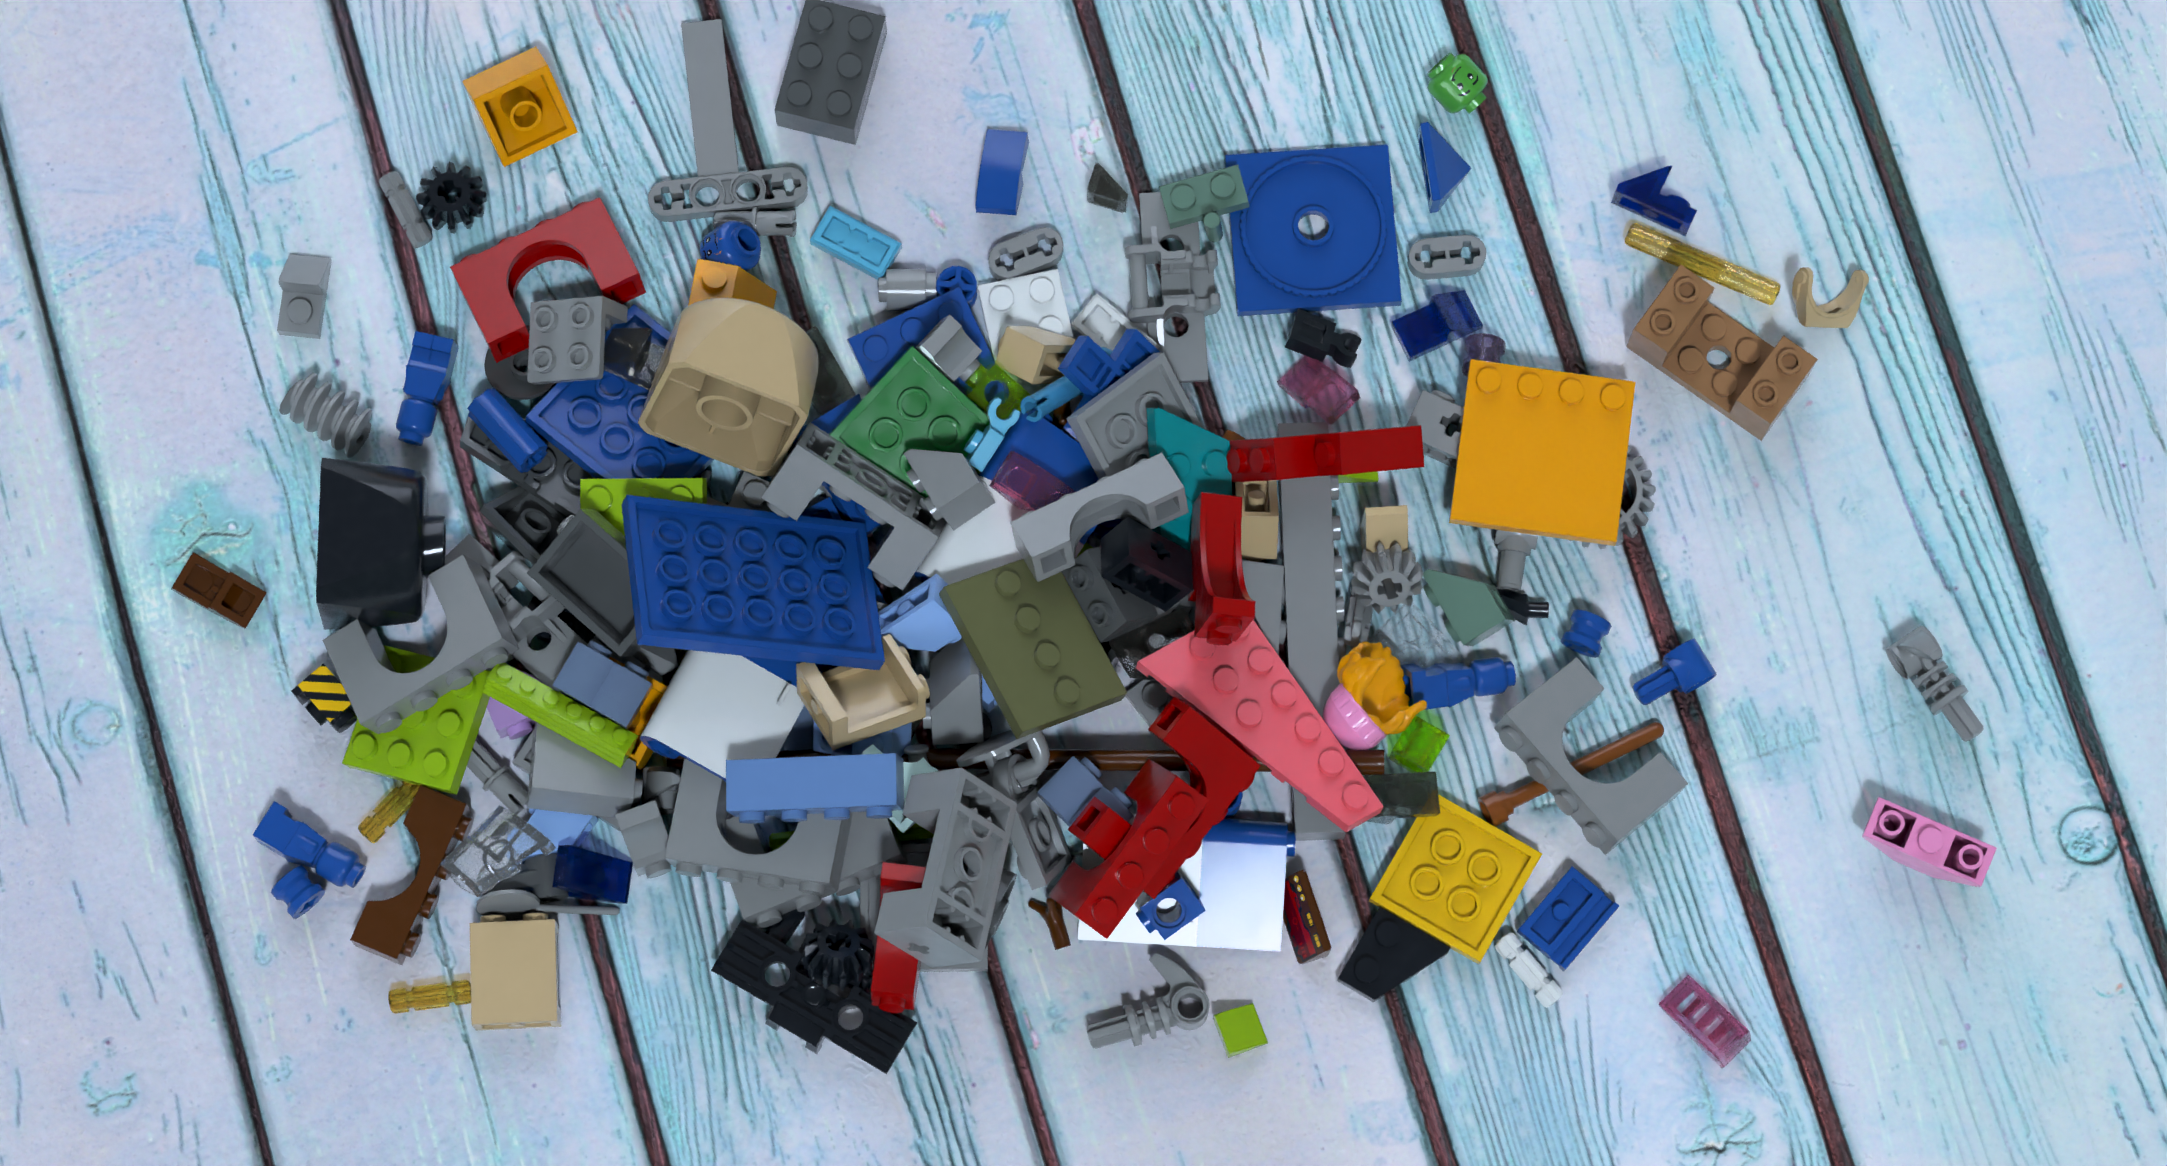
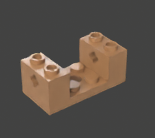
M1680 265L1633 329L1626 347L1762 441L1805 382L1818 359L1784 335L1775 348L1709 303L1715 288ZM1713 350H1720L1728 356L1729 365L1724 369H1715L1709 365L1707 354Z

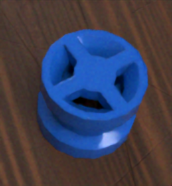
M951 266L944 269L936 281L937 297L960 287L962 292H965L963 294L971 309L977 300V281L974 274L961 266Z
M1579 609L1573 610L1570 617L1572 626L1569 631L1564 632L1560 642L1581 655L1593 658L1599 657L1602 650L1601 639L1608 635L1612 625L1604 618L1591 612Z
M303 865L288 872L271 890V894L276 900L284 901L287 904V912L293 919L308 912L325 894V890L320 884H314L309 880V872Z

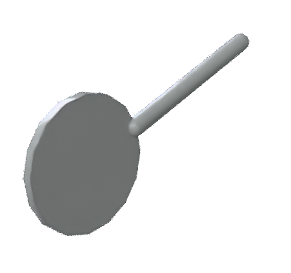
M515 889L489 892L481 896L477 901V911L482 916L503 915L506 916V921L523 919L524 914L537 912L618 915L620 913L618 907L540 904V899L535 894Z

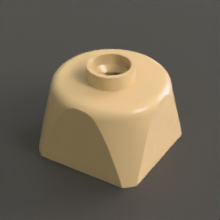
M712 298L693 303L684 308L676 320L638 424L647 434L754 475H775L808 418L819 368L817 349L811 338L797 323L765 305L736 298Z

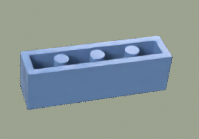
M896 753L726 760V812L739 817L740 823H764L765 816L781 815V821L802 822L807 821V814L824 813L825 820L850 819V812H866L867 818L882 819L891 818L892 811L904 809L903 758Z

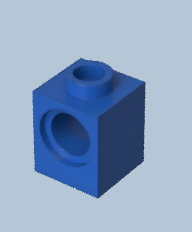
M1177 870L1175 878L1161 890L1155 899L1144 891L1137 898L1140 910L1135 914L1149 933L1157 930L1165 941L1206 910L1199 896L1181 872ZM1167 898L1177 900V905L1173 911L1169 913H1159L1156 911L1158 904L1162 900Z

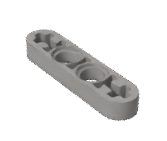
M781 167L662 181L651 188L648 194V203L651 213L656 219L662 222H674L714 217L717 211H752L753 207H759L760 211H770L797 207L805 201L808 186L805 175L800 170L794 167ZM792 179L793 184L796 186L801 185V187L794 189V195L786 196L784 190L778 189L772 190L773 199H767V189L764 181L771 180L772 189L784 187V180ZM747 182L754 183L760 188L758 198L751 202H744L737 196L738 188ZM705 187H712L719 192L717 203L709 207L702 206L696 201L698 191ZM683 190H689V200L692 208L685 209L684 200L672 202L671 209L664 210L662 204L656 202L662 201V194L670 193L671 198L674 200L685 199Z

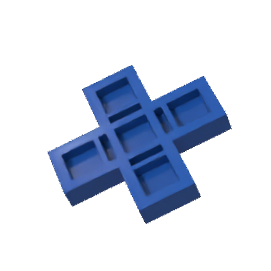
M1126 329L1110 356L1089 336H1078L1058 367V370L1085 394L1074 412L1153 353H1160V351L1137 329ZM1067 421L1063 428L1066 431H1068L1078 441L1069 422Z

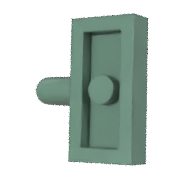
M1238 165L1159 186L1170 229L1203 221L1207 238L1211 242H1218L1223 237L1220 215L1250 207Z

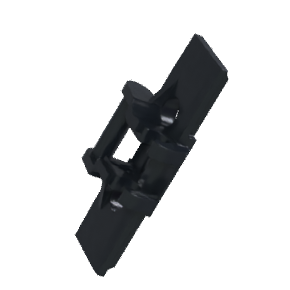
M742 919L711 971L770 1005L771 1009L766 1017L765 1024L776 1031L781 1026L805 1040V1048L815 1054H818L826 1038L887 1074L916 1027L917 1022L902 1013L886 1012L881 1010L879 1006L872 1005L871 995L866 992L872 981L873 976L871 975L863 976L859 987L847 983L846 986L852 990L847 998L844 999L828 989L825 990L820 984L814 981L811 982L809 978L799 973L803 966V944L798 951H795ZM776 963L785 965L790 971L787 983L779 987L770 985L765 979L768 967ZM858 1008L863 1014L861 1025L853 1030L844 1029L838 1022L840 1015L846 1010Z

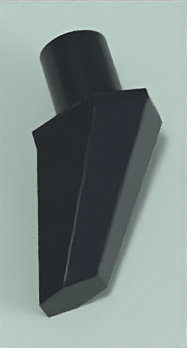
M1497 589L1513 618L1520 623L1527 625L1528 618H1548V602L1528 601L1527 594Z
M795 909L781 915L782 920L769 926V930L765 933L786 945L806 915L805 911L798 912Z

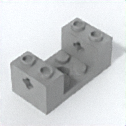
M809 422L775 473L761 498L768 502V507L777 515L784 518L790 516L797 521L823 481L830 485V490L837 497L845 501H851L852 499L865 508V513L872 520L880 524L888 523L891 525L878 544L867 568L874 571V577L888 587L896 586L903 591L940 537L946 520L941 518L936 521L923 502L926 499L925 497Z
M962 767L912 775L902 815L934 834L922 888L883 893L874 933L931 968L982 961L1018 804ZM963 860L965 865L968 867L967 874L963 867Z

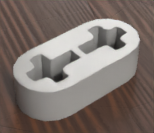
M1043 227L999 243L989 254L988 265L991 275L996 280L1001 281L1038 273L1055 266L1063 255L1062 237L1054 229ZM1045 239L1047 244H1055L1052 247V255L1045 257L1042 251L1029 255L1030 252L1038 249V241ZM1003 254H1007L1009 259L1023 255V258L1014 262V269L1012 271H1007L1004 266H996L1000 264V256Z
M1472 235L1426 238L1418 240L1412 245L1407 264L1414 276L1425 280L1470 276L1479 272L1484 265L1486 248L1479 238ZM1462 247H1469L1471 253L1478 254V256L1473 258L1472 264H1465V260L1462 257L1450 258V256L1460 255ZM1424 250L1429 251L1430 257H1444V259L1433 260L1430 268H1424L1422 261H1416Z

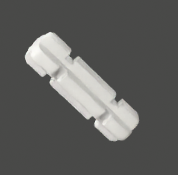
M1512 932L1506 934L1496 943V950L1504 960L1508 958L1511 961L1509 966L1529 990L1534 989L1537 992L1535 997L1546 1008L1550 1007L1561 998L1562 990L1554 980L1550 982L1547 979L1549 974L1528 949L1524 951L1521 948L1523 943Z

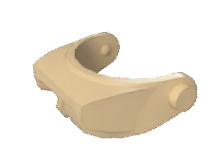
M1809 267L1800 268L1794 277L1792 296L1796 305L1799 323L1805 327L1848 328L1856 317L1863 293L1868 285L1869 277L1864 270H1855L1846 289L1837 298L1827 304L1817 306L1812 296L1813 272Z

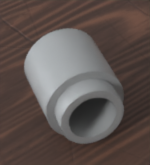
M886 269V277L878 278L879 302H887V310H911L937 298L936 273H926V269Z

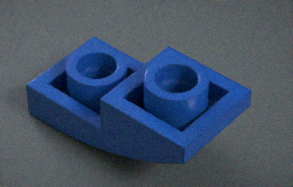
M987 129L978 179L976 213L1017 215L1024 185L1022 171L1029 145L1028 132Z

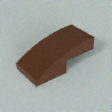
M194 552L171 590L243 629H246L267 593L231 571L228 573Z

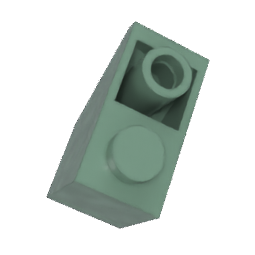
M1428 569L1423 572V577L1427 582L1423 586L1424 591L1435 607L1440 605L1448 618L1444 621V625L1456 643L1461 641L1463 645L1475 646L1515 621L1495 585L1437 570Z

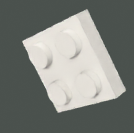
M1058 269L977 285L994 361H996L999 352V341L1004 335L1007 326H1032L1073 338Z

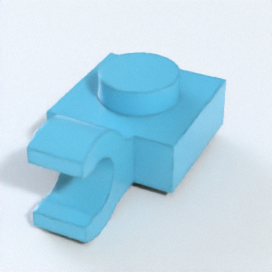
M998 397L993 398L987 407L989 425L986 426L983 432L976 429L964 447V451L969 453L966 459L974 468L981 472L1004 439L1007 430L1018 421L1020 412L1014 408L1008 418L999 419L996 415V409L1002 400Z

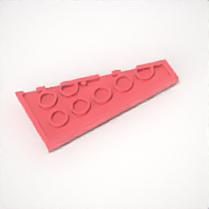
M1254 620L1236 642L1232 641L1229 645L1209 644L1206 641L1207 638L1194 637V630L1137 662L1136 669L1146 677L1152 676L1166 687L1165 692L1170 696H1175L1191 706L1251 758H1257L1271 769V774L1280 782L1284 783L1286 781L1306 797L1307 803L1344 832L1352 830L1381 813L1384 807Z

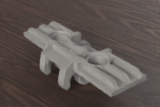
M1160 192L1139 193L1142 245H1132L1125 248V258L1129 259L1132 295V310L1128 312L1129 320L1132 323H1147L1148 336L1160 346L1158 350L1164 352L1179 383L1208 382L1204 316L1216 314L1221 308L1220 294L1215 293L1214 269L1218 265L1217 250H1207V254L1200 255L1199 223L1195 222L1170 229ZM1174 238L1182 244L1183 250L1167 251L1160 244L1165 239ZM1146 264L1160 265L1162 307L1149 308ZM1172 317H1180L1186 321L1188 330L1183 336L1172 337L1164 329L1165 322Z
M468 534L445 556V565L463 554L481 565L520 648L510 654L506 662L515 658L541 683L553 689L554 681L577 642L586 646L588 644L558 617L565 607L527 574L530 568L525 564V558L518 551L509 553L499 562L471 534ZM519 582L542 602L535 610L531 611L528 607H523L510 595L509 591ZM542 632L551 634L550 644L545 649L539 651L531 649V640L535 635Z

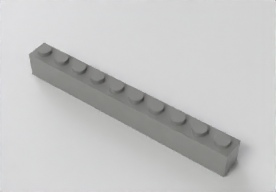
M1328 422L1279 423L1276 437L1329 433ZM1338 475L1278 480L1282 565L1284 566L1283 580L1285 582L1284 620H1286L1287 626L1285 637L1286 667L1322 718L1323 709L1330 693L1340 684L1337 677V668L1341 658L1346 655V644L1343 641V637H1338L1337 622L1344 621L1343 596L1336 597L1335 581H1342V556H1334L1333 540L1341 539L1340 515L1332 516V500H1339ZM1291 786L1293 831L1296 835V841L1344 839L1346 832L1307 803L1306 797Z

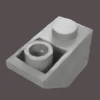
M910 449L904 453L912 467L906 473L920 493L926 490L929 497L924 499L923 502L936 521L944 518L951 528L955 530L995 503L981 477L962 453Z

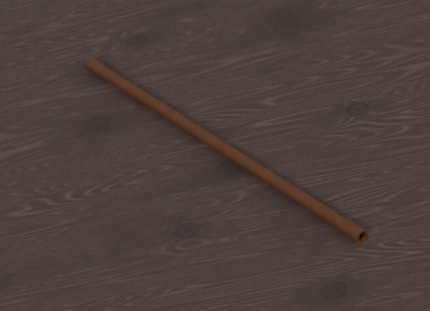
M929 748L926 754L928 762L932 767L936 769L961 768L956 760L968 749ZM813 749L784 750L779 752L776 758L836 755L813 751ZM1010 749L1012 755L1019 754L1027 760L1032 758L1029 749ZM1049 749L1050 758L1045 769L1059 770L1074 756L1079 762L1086 757L1100 771H1140L1148 759L1168 771H1188L1183 759L1173 750ZM1345 750L1362 775H1384V750ZM904 753L901 756L903 762H909L907 754ZM680 755L675 759L666 757L668 767L683 768L684 757ZM1253 758L1261 765L1256 772L1272 771L1257 758ZM985 760L962 767L965 770H988Z

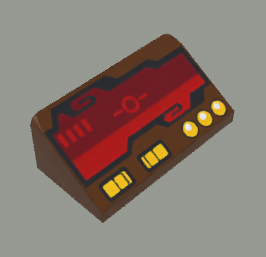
M1304 870L1297 871L1285 878L1283 920L1297 962L1305 964L1327 957L1332 947L1307 873Z

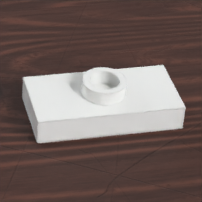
M1097 293L1071 323V326L1081 335L1089 336L1100 347H1106L1112 351L1126 329H1137L1157 349L1160 348L1153 339Z

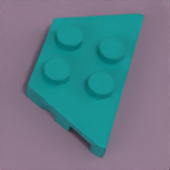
M1147 408L1149 458L1161 452L1163 453L1185 488L1189 513L1154 528L1153 531L1190 551L1192 505L1200 493L1233 496L1232 475L1227 468L1228 462L1226 458L1230 450V441L1161 408Z

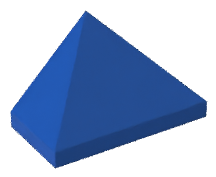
M1429 122L1420 123L1417 139L1429 213H1435L1444 205L1471 170V167Z

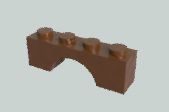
M420 785L403 822L406 829L415 837L419 846L420 865L417 875L410 886L399 895L387 900L367 901L350 939L356 947L399 965H403L406 956L410 958L414 956L421 941V934L417 933L423 918H431L439 900V896L435 894L441 879L448 880L455 866L456 857L452 856L459 840L464 842L471 831L474 819L469 817L471 810L467 804Z

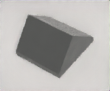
M520 486L484 504L479 510L486 526L512 552L518 551L525 558V564L530 569L558 536L556 532L558 526L567 518V516Z

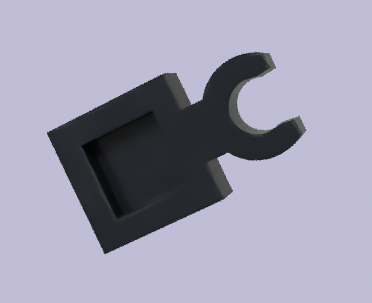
M1298 309L1293 318L1285 348L1323 362L1326 355H1329L1337 364L1351 368L1357 358L1356 351L1362 339L1352 333L1338 334L1334 332L1337 323Z

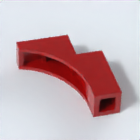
M1421 425L1231 440L1230 450L1226 456L1227 468L1232 475V482L1283 480L1424 467Z
M1201 492L1192 505L1190 544L1193 591L1188 594V601L1196 602L1194 637L1207 638V643L1212 645H1229L1232 641L1236 642L1255 618L1256 601H1253L1248 595L1242 567L1241 522L1243 497Z

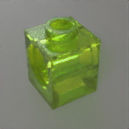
M990 363L986 368L981 364L965 381L969 388L965 391L964 395L986 415L989 402L984 395L985 387L994 380L999 381L1003 385L1005 395L996 409V415L999 419L1008 418L1014 408L1020 412L1022 399L1031 395L996 363Z
M1415 716L1394 745L1389 759L1425 780L1445 748L1450 735L1420 717Z

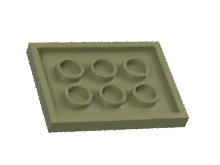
M1024 559L944 586L940 591V598L1016 739L1119 702L1126 696V689L1062 572L1037 582Z

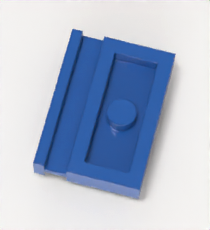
M1572 866L1522 924L1517 933L1548 959L1555 962L1562 971H1565L1618 909L1619 905L1611 901L1604 895L1603 891Z

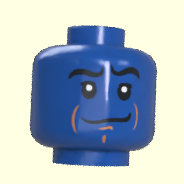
M728 221L704 236L700 243V256L703 260L736 265L745 271H749L760 260L761 243L757 233L751 227L739 221Z

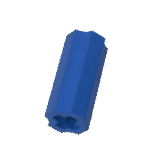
M495 388L487 389L480 396L474 398L467 408L469 410L468 416L520 473L530 471L535 465L541 463L547 455V445Z

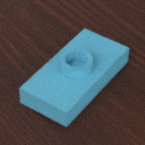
M829 206L810 239L811 245L877 280L878 278H885L886 269L891 268L902 249L900 242L832 206Z

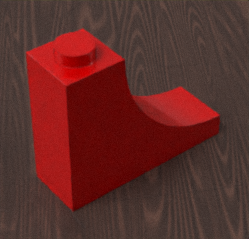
M883 862L880 877V906L883 893L922 888L926 867ZM878 935L871 984L872 1005L879 1006L881 1010L890 1013H901L904 1009L914 1010L921 961Z

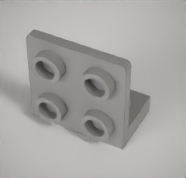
M604 296L531 302L527 381L538 385L602 379L604 372L605 331L611 329V324L627 323L628 307Z

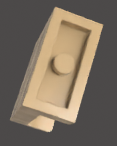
M891 634L882 636L885 662L880 670L840 666L820 673L815 663L802 662L796 664L797 694L832 750L926 717V699L930 697L928 684L922 674L917 675L911 667V660L904 646L898 647Z
M524 914L523 921H506V916L486 915L480 917V923H470L471 1021L476 1031L561 1027V1009L558 1006L557 934H559V926L555 919H548V914Z

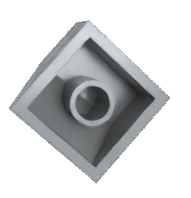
M961 638L956 643H949L930 661V678L925 679L929 687L930 697L926 699V717L923 718V728H932L933 745L984 742L981 672L963 638Z

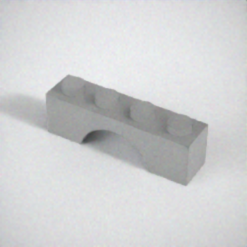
M1161 452L1151 458L1142 459L1133 466L1112 476L1103 477L1096 483L1075 493L1066 494L1057 501L1038 510L1029 511L1010 523L1016 548L1036 581L1039 582L1074 566L1077 544L1082 536L1097 524L1108 520L1126 519L1129 517L1152 530L1189 513L1185 488Z

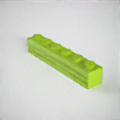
M505 662L495 665L486 678L483 689L484 694L622 768L634 750L638 735Z

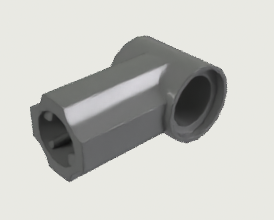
M553 853L534 856L526 859L524 864L480 872L483 895L498 890H523L535 894L540 899V904L560 901L569 896L561 854Z

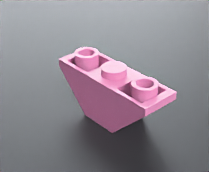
M1881 797L1877 798L1862 835L1864 839L1900 864L1933 878L1975 887L1982 886L1997 849L1992 845Z

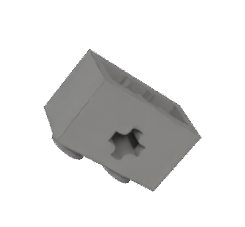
M1423 390L1406 426L1421 425L1423 454L1456 469L1463 407L1454 404V398L1444 392L1433 390L1430 393ZM1450 424L1457 426L1452 437L1444 434L1445 429Z

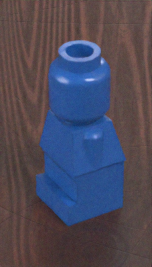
M415 331L412 342L413 347L408 364L406 365V379L403 387V392L407 395L408 399H404L401 403L396 429L400 432L398 440L407 444L422 446L424 438H428L432 434L437 415V408L434 405L437 406L443 399L444 393L451 383L450 379L459 348L454 339Z
M1500 657L1473 660L1470 662L1469 667L1464 663H1435L1426 668H1421L1415 663L1400 665L1404 670L1403 680L1406 686L1405 694L1410 698L1409 706L1425 700L1427 702L1425 710L1441 707L1450 708L1474 695L1502 694L1506 691L1507 687L1514 686L1516 683L1513 663L1511 661L1504 662Z
M274 801L253 833V837L257 842L282 856L288 862L315 868L319 876L336 886L343 887L347 884L354 888L366 870V866L360 863L359 855L338 842L329 844L325 838L304 822L291 819L293 816L288 809Z

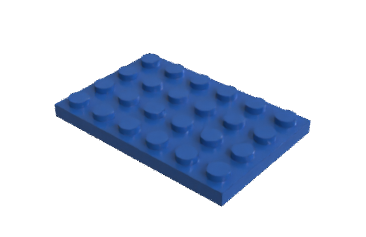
M626 495L621 506L637 645L880 670L885 662L873 574L872 570L867 568L871 560L865 523L802 515L796 521L790 516L784 518L768 511Z

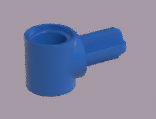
M1694 638L1667 653L1662 660L1663 667L1634 683L1632 688L1640 703L1648 705L1674 689H1677L1680 693L1684 692L1687 694L1713 679L1717 673Z

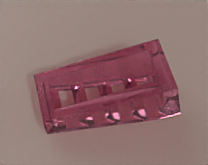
M1689 975L1659 1003V1007L1721 1068H1724L1751 1041L1750 1031ZM1693 993L1697 998L1680 1013L1676 1008ZM1706 1006L1709 1010L1693 1025L1690 1020ZM1718 1018L1722 1023L1706 1037L1703 1032ZM1731 1031L1733 1035L1718 1048L1716 1044Z

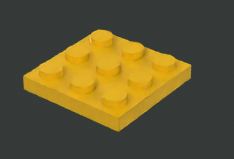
M1432 791L1372 893L1369 902L1384 908L1451 947L1452 950L1480 964L1542 853Z

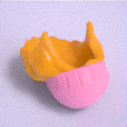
M1364 641L1341 658L1337 668V677L1340 684L1330 693L1323 709V720L1342 746L1352 750L1374 748L1387 735L1405 731L1412 719L1420 711L1427 708L1425 700L1409 706L1410 698L1405 694L1404 670L1400 666V660L1391 654L1392 650L1390 647L1386 646L1383 648L1381 642L1370 643Z

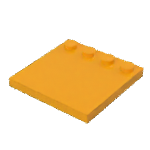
M1470 359L1449 523L1615 546L1618 535L1636 382Z

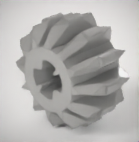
M1379 542L1376 552L1373 553L1363 549L1362 561L1354 562L1352 568L1354 576L1351 580L1353 591L1359 595V600L1364 607L1373 604V608L1378 614L1385 607H1390L1391 611L1396 614L1400 603L1411 607L1413 602L1412 595L1421 594L1423 571L1421 565L1416 562L1415 554L1411 549L1402 552L1401 546L1397 542L1390 549H1385Z

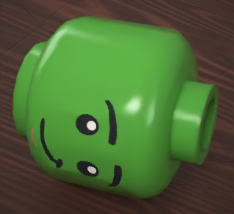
M1448 53L1427 73V76L1430 78L1427 85L1429 93L1449 113H1458L1465 109L1469 114L1486 99L1482 91L1487 85L1488 78L1466 54H1458L1454 57L1452 53Z

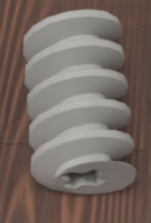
M312 373L305 380H299L285 395L280 404L279 412L282 415L290 413V419L294 423L304 422L306 431H317V436L320 440L328 441L331 439V446L334 449L342 450L345 448V455L348 458L353 457L358 453L369 436L371 430V423L369 421L372 410L367 408L358 416L355 413L359 402L354 399L347 406H343L345 392L342 390L337 392L332 398L329 397L332 385L328 381L319 389L315 388L318 379L316 373Z

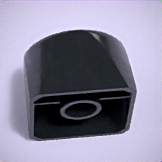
M322 458L316 603L324 630L341 629L356 619L371 627L417 622L422 618L425 609L428 575L445 566L446 519L445 516L429 515L426 477L420 471L413 469Z

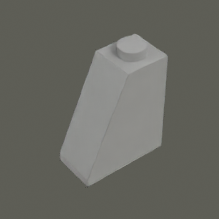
M537 722L535 723L527 808L616 818L615 814L631 809L632 804H640L643 780L635 778V761L628 758L622 768L545 726Z

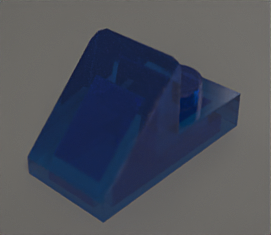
M1671 165L1619 183L1611 203L1683 236H1686L1697 210L1690 207L1691 205L1687 200L1679 196L1668 195L1667 197L1660 194L1672 169Z
M1462 290L1431 296L1429 305L1392 321L1391 327L1410 362L1482 329L1483 324L1466 291Z
M558 845L552 887L568 891V898L627 904L633 862L572 845Z

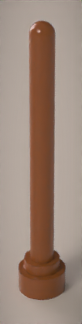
M1653 722L1570 762V764L1577 772L1584 775L1662 737L1664 727L1659 722ZM1533 780L1508 793L1504 791L1496 793L1493 790L1478 797V804L1486 821L1496 827L1509 820L1508 816L1514 813V808L1549 792V790L1543 784Z

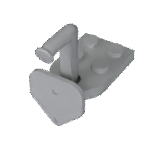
M1009 730L973 745L956 761L959 767H965L985 760L989 771L974 776L1018 804L1010 840L1018 855L1017 866L1023 878L1028 880L1031 889L1034 890L1048 885L1073 859L1053 811L1037 796V792L1043 787L1039 776L1048 766L1050 758L1049 747L1041 730L1016 739L1012 730ZM1026 742L1032 758L1027 760L1022 755H1012L1010 749ZM925 744L909 745L904 748V753L907 754L909 762H918L923 757L928 762L926 752H928L929 747Z

